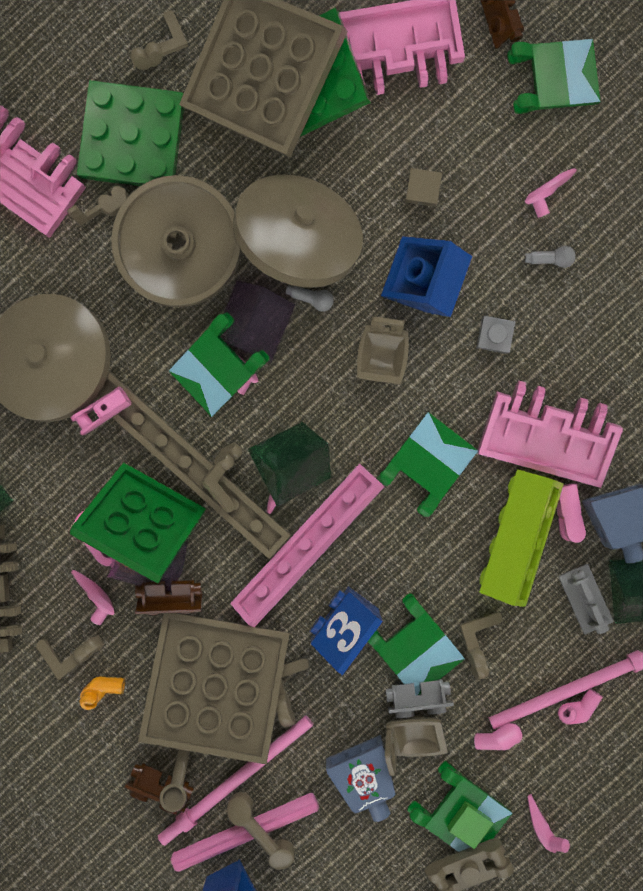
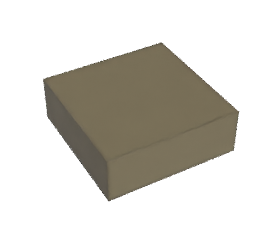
M411 168L405 203L436 207L442 173Z

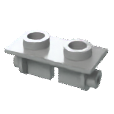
M585 564L558 576L584 635L596 630L597 634L609 631L608 624L614 621L589 565Z
M442 679L420 682L421 695H415L414 683L392 685V688L386 689L387 702L394 703V707H388V712L395 713L396 718L415 716V710L427 709V714L446 713V707L454 706L452 701L445 698V695H451L449 682H443Z

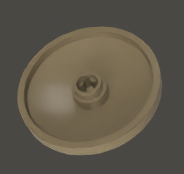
M283 174L259 179L249 185L241 194L234 213L233 230L237 243L244 255L263 273L289 285L323 287L343 279L352 270L362 250V228L353 209L335 191L306 177Z
M180 175L153 179L132 192L121 205L116 215L111 236L112 252L116 266L124 280L137 293L154 303L168 307H188L203 303L222 291L238 268L242 250L237 243L233 230L235 212L227 199L217 189L204 181Z
M57 294L35 295L16 303L8 309L0 318V403L20 417L40 422H54L67 419L91 404L104 386L111 359L109 339L97 316L76 300Z

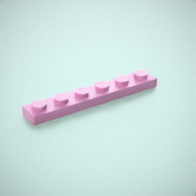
M361 464L348 475L230 603L249 626L255 628L384 488Z

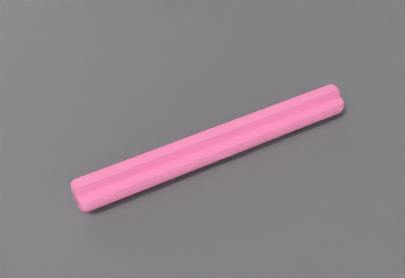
M309 793L258 815L254 819L266 833H269L317 812L319 805L315 795ZM235 825L174 852L171 857V863L174 870L180 872L249 842L254 838L243 826Z

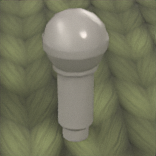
M562 246L554 251L525 253V263L554 264L562 268L570 267L576 258L574 249L569 246Z
M288 285L286 289L287 295L311 303L320 312L328 311L333 305V295L328 290L312 291Z

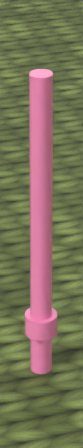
M639 650L626 655L627 659L488 717L493 730L630 671L637 673L643 670V652Z
M304 716L270 744L267 763L313 727V723L307 716ZM247 762L191 809L186 808L184 813H179L175 817L176 821L158 835L160 843L166 846L180 833H187L197 825V820L265 764Z

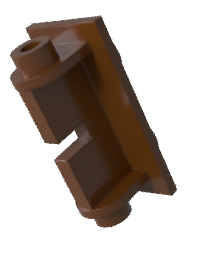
M480 0L495 49H498L509 38L511 42H517L523 38L524 26L521 23L518 9L509 10V7L515 4V0Z
M195 580L171 581V591H166L165 581H160L158 584L156 582H142V585L135 586V597L138 598L135 614L158 615L162 613L189 614L201 612L203 595L201 583H195Z
M145 763L142 765L135 764L130 776L136 779L134 782L129 780L124 788L131 790L129 795L137 800L147 802L148 798L160 802V793L164 787L171 784L172 775H168L163 786L158 784L163 774L162 771ZM184 781L183 789L186 791L187 800L189 801L194 788L188 786L190 782ZM160 804L159 808L166 811ZM187 804L180 810L184 813Z

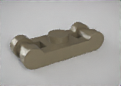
M493 838L478 844L475 849L470 847L432 862L426 867L425 873L429 881L435 884L434 891H462L495 877L507 878L514 872V867L511 860L504 855L505 848L501 840ZM488 858L491 860V861L486 862V863H485V861H484V860H486V859H488ZM450 873H453V874H454V876H451V877H449V878H445L446 875H448V874H450Z

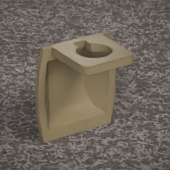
M372 317L371 325L365 326L359 344L357 379L401 385L409 351L408 331L403 330L404 321Z
M423 715L409 717V719L392 720L386 723L385 760L390 776L396 775L397 756L425 757L448 753L442 722L438 718H425Z

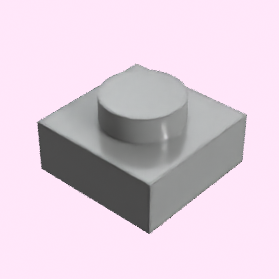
M483 316L476 348L504 354L510 353L516 321Z

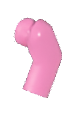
M588 689L581 701L565 703L559 708V719L563 723L570 725L587 722L603 697L593 689Z
M507 723L493 733H476L474 737L475 748L477 750H508L522 740V732L516 724Z

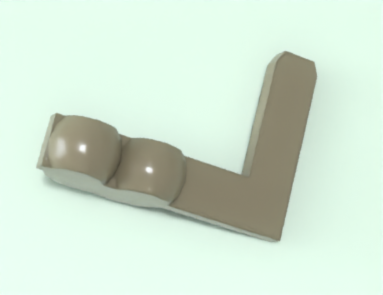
M172 10L164 12L163 15L172 39L159 44L149 42L145 49L140 47L134 48L129 55L134 67L137 69L147 70L150 67H155L161 63L163 56L188 47L185 36Z
M117 185L111 189V196L108 194L100 195L97 201L98 205L84 213L77 205H74L67 210V213L81 226L102 212L108 216H116L129 194L124 187Z
M236 442L227 445L219 452L213 461L214 466L201 481L225 512L228 513L233 511L235 504L218 484V481L227 470L234 466V460L238 459L243 453L242 448Z
M499 612L460 624L467 649V658L471 663V672L477 681L489 676V668L484 653L479 648L475 632L501 623L503 619Z
M96 635L79 646L63 662H61L47 640L41 639L36 643V648L56 678L61 680L78 665L89 659L92 654L102 649L105 643L100 635Z
M303 658L285 664L282 677L309 669V659ZM281 680L276 712L280 724L285 728L296 723L294 712L291 710L289 696L286 693L283 680Z

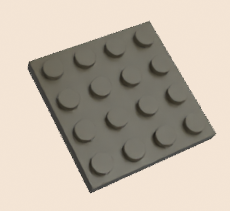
M223 0L179 105L186 110L291 158L348 31L340 24L282 0Z
M163 613L138 742L267 765L290 632L256 626L254 628L245 624L188 614Z

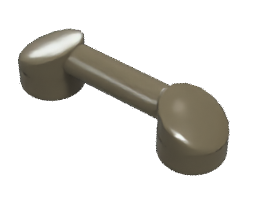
M178 749L171 784L164 787L160 793V804L168 812L180 811L187 802V794L183 786L190 751Z
M244 792L233 794L227 805L229 820L236 826H243L269 855L268 862L271 868L283 870L290 867L295 858L293 844L284 839L274 842L251 816L253 810L252 798Z

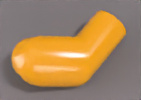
M102 676L93 678L80 693V706L85 710H92L106 693L123 694L125 678Z

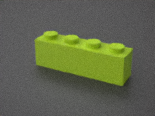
M517 469L516 475L511 478L508 485L509 497L507 504L501 509L498 521L500 526L497 536L490 543L489 553L491 556L487 567L483 569L480 576L481 588L479 593L513 606H526L564 485L563 483Z

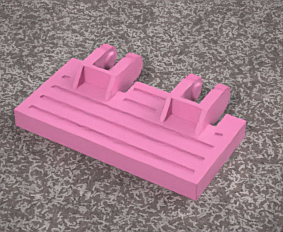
M410 0L339 12L343 25L348 31L347 37L360 74L362 76V70L372 69L374 89L377 95L384 94L385 91L381 68L382 61L385 62L387 75L414 71L415 66L420 88L428 86L429 78L425 59L434 58L436 77L439 84L447 83L448 77L444 51L448 52L449 64L462 63L464 61L465 53L456 0Z
M1 105L0 130L9 116L8 110ZM16 117L12 119L0 135V203L50 238L68 214L67 210L75 204L86 187L73 176L62 187L77 164V160L71 155H66L51 176L47 175L61 150L55 143H50L41 154L20 139L13 150H11L25 127L24 121Z
M517 382L512 398L508 394L496 392L478 447V454L599 488L602 487L623 431L620 425L607 422L603 434L599 435L608 410L606 404L599 403L597 405L590 425L586 429L582 428L581 425L588 409V399H578L573 413L545 405L541 418H538L546 389L544 387L537 386L536 390H534L528 412L519 410L526 392V382Z

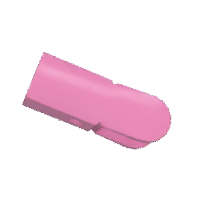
M119 386L96 402L75 413L71 420L73 422L77 421L82 429L80 434L83 436L129 407L132 403L125 391ZM93 410L99 417L94 422L88 416Z
M564 484L556 507L557 515L559 516L560 535L566 541L579 543L584 540L586 530L581 515L577 484Z

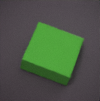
M465 801L447 828L451 834L475 849L489 831L493 822L491 818Z

